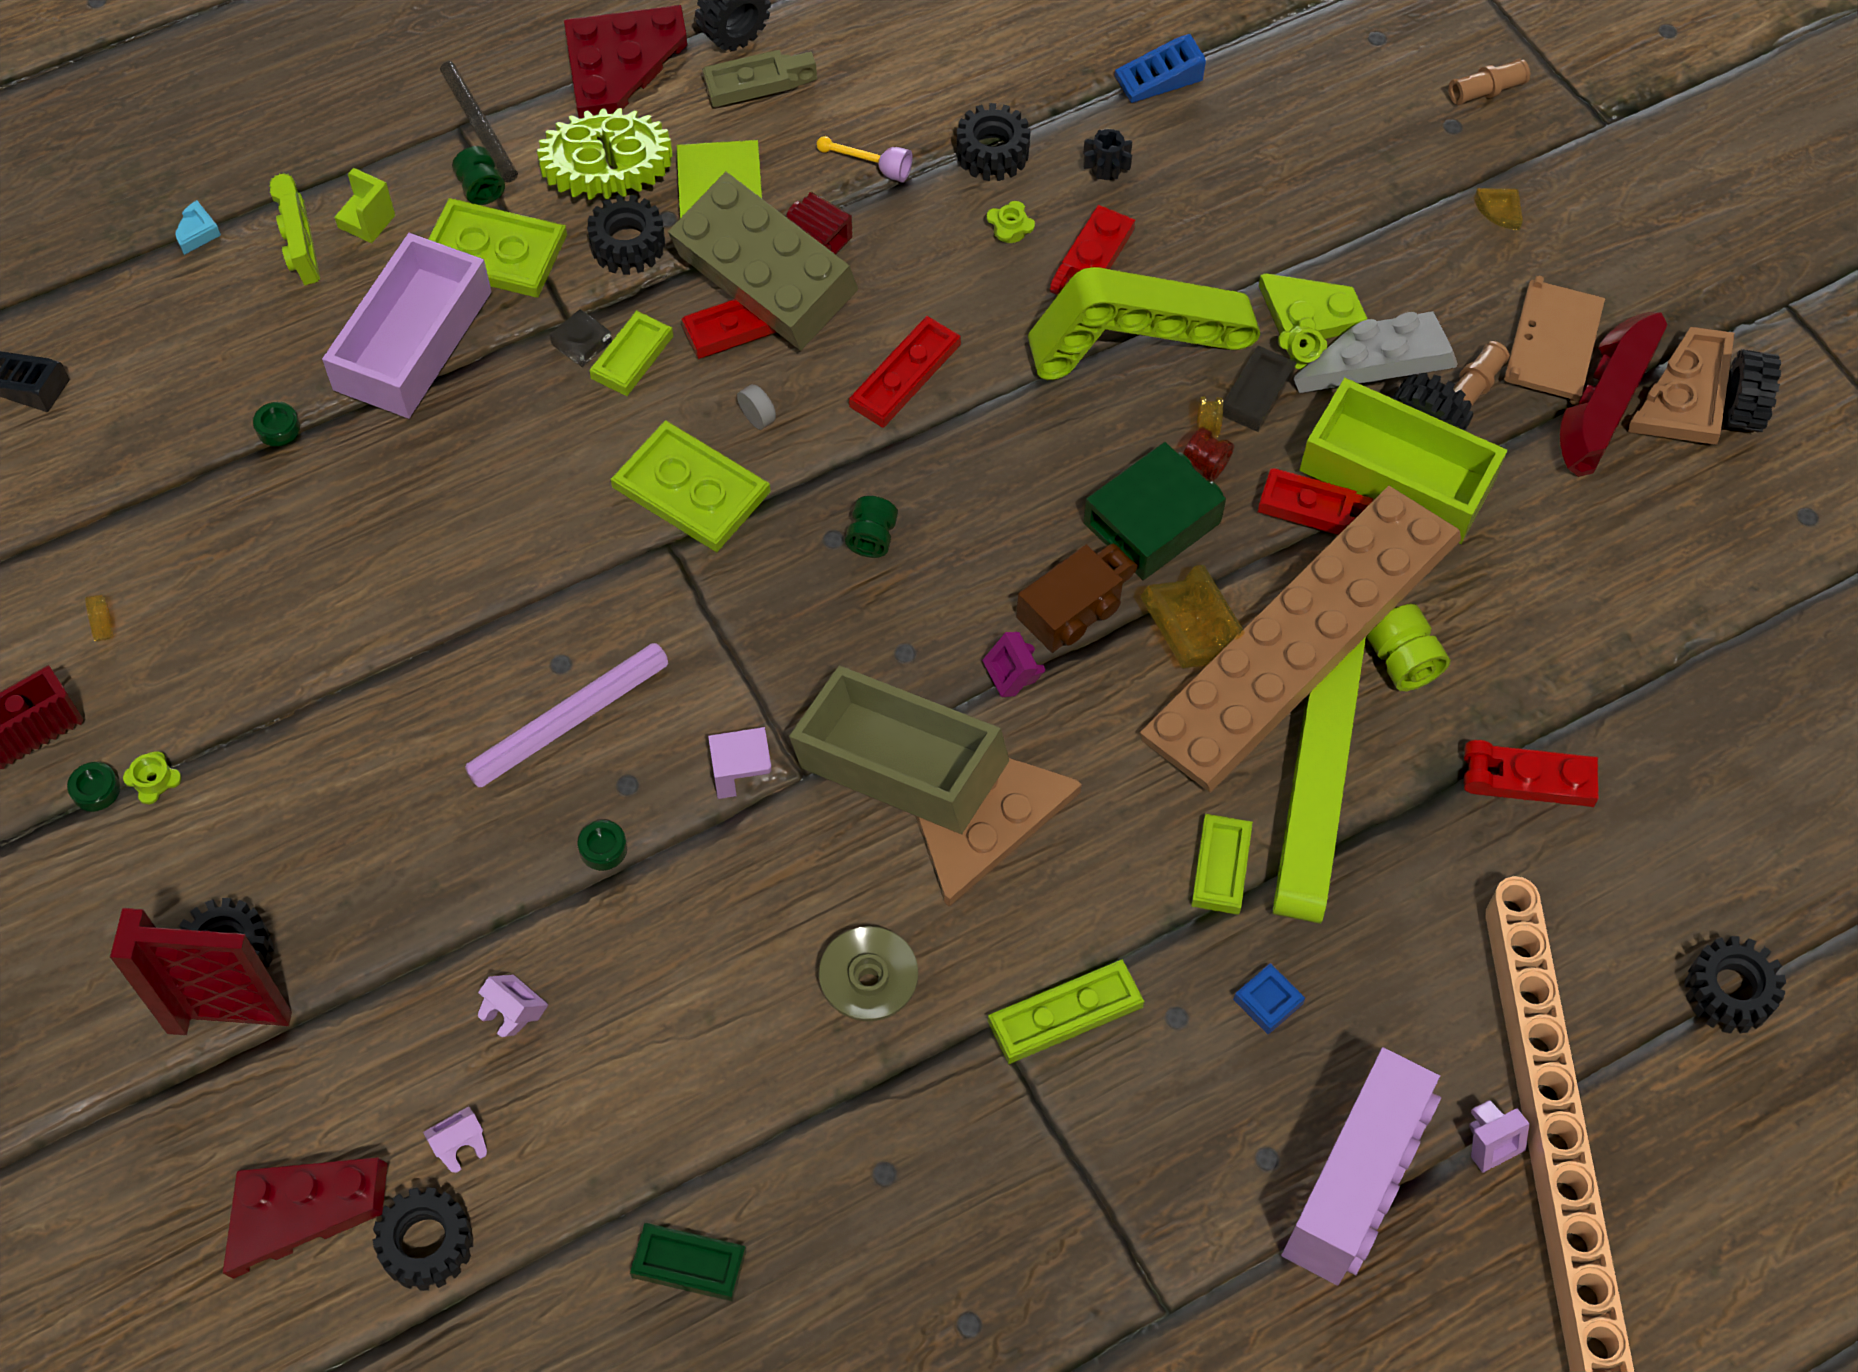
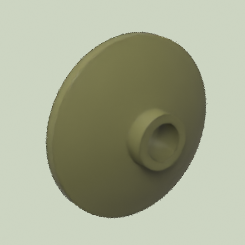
M859 927L844 932L829 944L820 962L819 981L825 998L839 1013L855 1020L877 1021L896 1014L910 1001L918 983V964L911 947L899 935L880 927ZM871 974L877 977L878 982L873 986H864L861 984L860 979L864 975Z

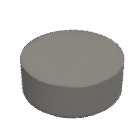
M750 384L737 393L738 403L744 415L757 429L762 430L775 421L776 412L767 394L759 386Z

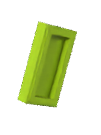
M636 310L589 370L591 379L628 396L673 338L672 327Z
M1205 814L1191 907L1240 914L1253 822Z

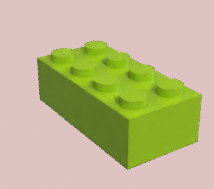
M1344 377L1307 440L1299 471L1323 482L1357 491L1356 494L1373 498V500L1388 486H1391L1458 528L1461 536L1459 544H1462L1498 477L1508 450Z

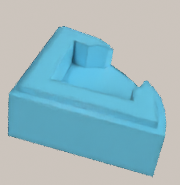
M197 200L184 209L182 213L183 218L176 230V238L185 255L221 236L216 223Z

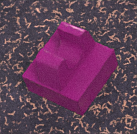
M1005 632L982 660L1001 697L1016 696L1024 686L1035 683L1045 672L1044 665H1037L1032 657L1035 651L1034 646L1025 643L1020 632Z

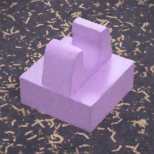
M514 975L489 976L478 992L484 997L478 1012V1017L482 1021L493 1020L499 1011L504 1016V1023L497 1032L500 1037L514 1036L528 1022L538 1021L548 1006L543 999Z
M1487 1101L1471 1110L1472 1115L1476 1119V1121L1470 1123V1129L1473 1133L1471 1158L1482 1172L1526 1151L1530 1123L1518 1108L1504 1115L1491 1101Z
M469 1106L423 1132L436 1157H439L453 1173L461 1170L460 1164L456 1160V1152L461 1146L469 1145L473 1147L480 1159L487 1154L482 1136L483 1129Z

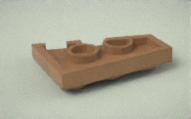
M1690 327L1669 360L1663 375L1648 393L1647 400L1642 408L1636 412L1630 421L1628 432L1718 445L1735 333Z

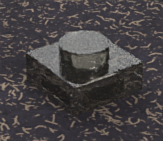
M581 309L550 334L552 345L581 367H584L612 342L611 331Z

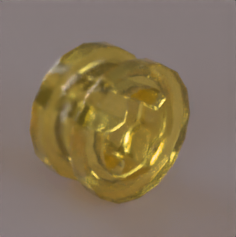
M1200 396L1197 414V435H1203L1204 432L1211 431L1214 436H1220L1223 417L1222 397H1216L1214 401H1208L1206 396Z

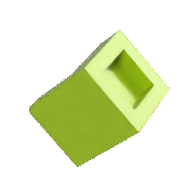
M353 168L348 173L354 195L334 218L339 229L372 244L396 215L387 183Z

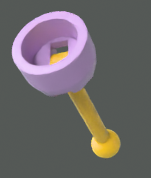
M827 136L820 137L816 143L817 149L822 153H827L831 150L876 162L879 164V169L885 177L898 182H904L911 170L912 152L908 149L891 147L882 155L833 143Z

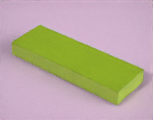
M1122 959L988 1015V1023L1009 1065L1143 1008L1144 1000Z

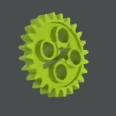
M603 108L600 110L599 115L595 116L589 111H585L584 118L582 119L571 115L569 116L570 124L557 122V131L547 130L545 132L546 139L539 140L540 149H537L542 177H547L549 186L557 184L558 192L560 193L571 188L572 197H576L582 192H587L588 199L594 198L597 193H603L604 198L609 199L612 192H618L621 196L625 197L627 195L626 189L629 188L640 192L642 191L641 183L654 185L656 183L655 176L666 175L665 167H671L670 158L673 157L671 138H669L668 130L662 129V122L652 123L650 115L638 119V112L635 110L628 115H623L622 108H618L613 114H608L606 109ZM607 162L609 163L610 166H613V169H610V168H609Z

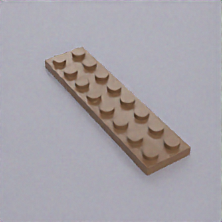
M1388 486L1140 732L1142 741L1211 793L1461 541L1460 530L1391 486Z

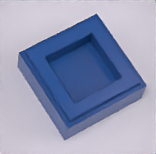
M1270 963L1237 991L1233 1000L1269 1035L1303 1005L1305 997Z

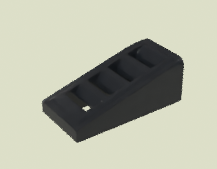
M0 351V397L49 412L70 380L62 363L44 357ZM10 369L13 370L9 378L3 380ZM22 374H26L21 382H17ZM35 377L38 378L35 384H31Z

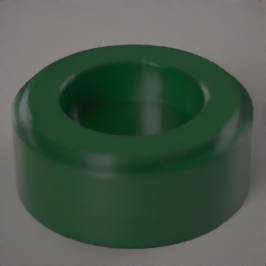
M284 402L267 403L260 407L253 417V426L258 438L269 446L288 444L296 438L300 431V422L296 411L292 406Z
M89 762L73 771L68 779L67 790L74 803L80 809L95 812L103 810L114 803L120 792V782L108 765L101 762Z
M599 820L588 824L581 831L578 837V849L582 861L588 867L598 871H606L617 867L624 860L627 854V841L624 831L619 825L608 820Z

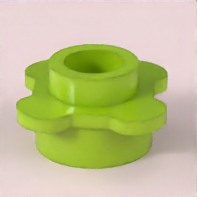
M1012 201L1001 209L992 208L987 212V221L994 225V234L1000 241L1016 243L1034 230L1035 221L1027 217L1024 212L1025 205L1023 203Z
M1302 318L1297 327L1290 332H1282L1278 338L1279 346L1286 349L1290 356V365L1296 369H1302L1307 363L1315 361L1327 349V341L1320 332L1315 330L1316 322L1311 318ZM1305 339L1306 345L1304 347H1300V341Z
M151 752L137 757L131 763L129 769L123 775V781L127 786L134 787L137 790L138 799L141 803L153 804L158 800L159 795L168 788H175L180 784L181 774L177 769H171L167 765L166 757L163 753ZM153 775H156V779H155V780H153V781H149V780H148L149 777H151V776H153Z

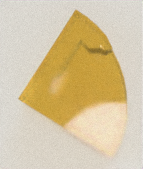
M1477 188L1474 197L1476 206L1489 221L1504 228L1520 230L1523 217L1518 189Z

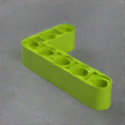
M1090 267L1077 272L1069 280L1029 332L1028 342L1037 374L1043 379L1055 380L1068 375L1076 367L1105 329L1230 350H1240L1253 345L1260 337V329L1249 297L1244 293L1105 268Z

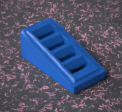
M1187 34L1115 70L1114 76L1129 101L1133 103L1203 81L1206 60L1191 34ZM1155 71L1158 76L1154 77L1151 72ZM1140 75L1144 83L1139 85L1135 79L1136 76Z

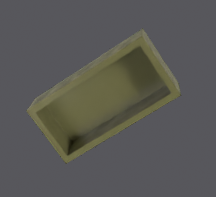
M726 171L668 231L680 257L800 351L858 291L850 265Z
M840 665L789 735L802 769L961 835L1009 762L1001 728Z

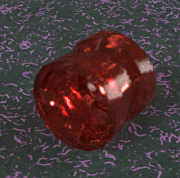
M1203 426L1192 436L1183 454L1190 460L1193 468L1195 467L1202 471L1205 479L1214 481L1228 464L1234 451V444L1227 439L1219 441L1213 437L1211 430Z

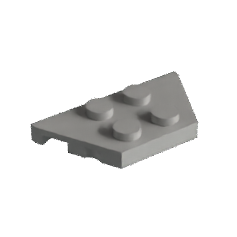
M1407 312L1393 319L1382 321L1368 319L1352 326L1325 349L1318 359L1310 362L1295 375L1294 381L1299 393L1339 387L1344 377L1356 383H1365L1456 368L1458 363L1434 312L1421 314Z

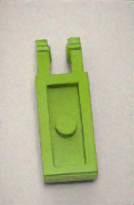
M279 173V175H274L275 177L271 178L269 187L273 201L279 204L278 207L281 215L276 216L279 231L283 239L288 242L287 246L282 247L286 265L289 271L297 270L304 286L319 282L320 274L304 200L301 194L297 192L292 176Z

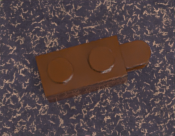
M1115 543L1108 545L1097 554L1086 544L1018 593L1016 618L1051 653H1054L1064 644L1070 646L1076 643L1084 635L1087 627L1099 618L1106 620L1117 611L1121 604L1123 583L1133 576L1138 565Z

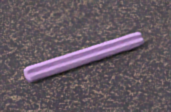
M657 643L648 645L468 762L465 768L469 778L477 787H483L665 668L668 665L665 652Z

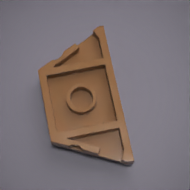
M1009 758L1007 766L962 835L916 816L921 834L925 837L928 846V855L932 867L936 870L942 888L944 902L949 907L1077 797L1081 793L1082 784L1076 779Z

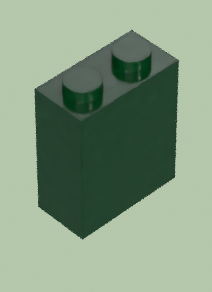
M1164 442L1086 498L1083 524L1106 546L1115 543L1138 565L1135 574L1144 581L1221 523L1226 498L1219 486L1213 481H1207L1198 473L1183 453L1176 452Z

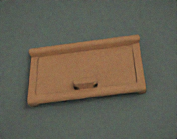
M1536 276L1535 280L1529 282L1504 380L1512 384L1571 399L1570 404L1578 405L1582 397L1605 298L1544 283L1542 276Z

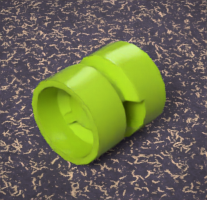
M1415 604L1402 605L1392 609L1366 636L1378 657L1386 660L1387 672L1399 691L1415 690L1427 685L1444 673L1451 661L1436 636H1430L1432 628L1421 609Z

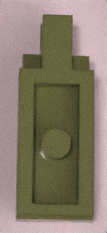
M780 50L706 66L702 69L713 107L791 90L817 80L816 63L812 52L790 56L781 55Z

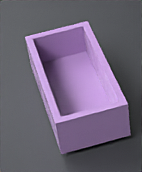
M408 233L322 358L333 391L409 419L492 292L484 259Z
M1382 1047L1281 1255L1282 1257L1337 1286L1347 1271L1354 1275L1357 1274L1378 1235L1376 1230L1394 1201L1400 1187L1398 1184L1415 1156L1421 1142L1419 1140L1441 1100L1440 1096L1432 1093L1440 1075Z

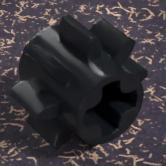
M1098 130L1094 140L1085 139L1084 169L1091 168L1092 173L1097 179L1117 180L1121 169H1131L1133 156L1131 154L1132 140L1125 141L1119 130Z

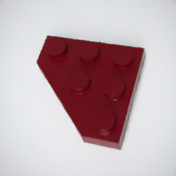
M681 5L564 20L579 119L584 118L585 111H589L595 116L599 115L600 110L603 108L606 109L608 114H613L618 108L623 110L629 104L628 98L639 87L644 89L663 70V63L673 53L679 54L688 45Z

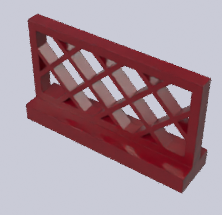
M122 908L110 958L167 1034L187 1036L191 1019L277 1026L290 1025L292 1011L245 934L156 928L143 909Z

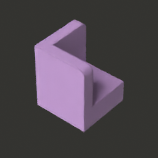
M765 727L708 736L718 799L736 796L734 779L769 774L771 772Z

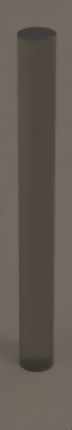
M452 61L443 63L440 67L442 75L483 146L492 155L497 170L501 173L505 182L514 181L518 177V172L456 65Z

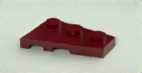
M376 1157L237 1171L223 1274L232 1279L250 1272V1266L269 1258L278 1260L293 1253V1248L318 1237L327 1239L381 1216L383 1213L388 1163Z

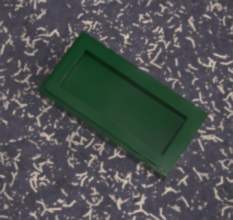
M644 1223L630 1275L634 1279L733 1302L746 1255V1246Z

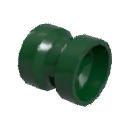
M472 146L459 152L453 159V171L457 179L462 183L463 191L471 203L486 205L494 202L503 194L505 181L501 173L495 168L494 159L486 148Z
M863 496L858 498L852 512V518L855 522L848 527L845 537L847 547L854 553L864 557L879 558L885 556L889 551L891 543L889 531L895 527L898 517L896 506L882 497Z

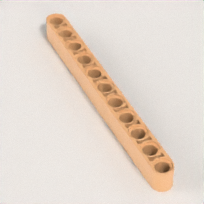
M1508 877L1499 883L1486 908V922L1523 1116L1530 1123L1527 1143L1570 1372H1634L1540 895L1536 886L1531 881L1523 877ZM1503 901H1511L1517 904L1521 912L1508 909ZM1512 946H1520L1526 949L1530 957H1522L1516 954ZM1526 991L1534 994L1540 1004L1529 1003L1522 997L1520 992ZM1529 1038L1542 1040L1547 1045L1549 1051L1544 1052L1534 1048ZM1545 1085L1552 1088L1556 1092L1558 1100H1550L1540 1093L1538 1086ZM1547 1134H1557L1566 1141L1568 1149L1562 1150L1554 1147L1550 1143ZM1557 1183H1565L1575 1190L1578 1200H1569L1563 1197L1557 1188ZM1572 1233L1580 1236L1587 1245V1252H1580L1574 1249L1567 1240V1234ZM1577 1285H1585L1591 1288L1596 1294L1597 1305L1584 1302L1578 1295ZM1588 1337L1596 1338L1606 1346L1608 1359L1593 1355L1587 1345Z

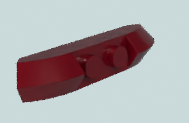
M1646 312L1631 317L1607 334L1598 347L1603 355L1593 378L1599 380L1598 385L1594 387L1588 384L1579 404L1566 408L1560 427V446L1567 468L1576 476L1581 477L1593 474L1604 455L1668 324L1661 312Z

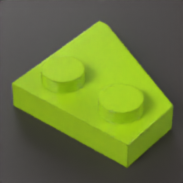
M1267 273L1260 275L1259 288L1279 334L1284 331L1290 332L1298 326L1302 318H1311L1316 322L1315 330L1320 332L1324 339L1343 335L1352 326L1368 320L1353 287ZM1305 339L1301 340L1300 343H1299V345H1300V344H1305V343H1306V340H1305Z

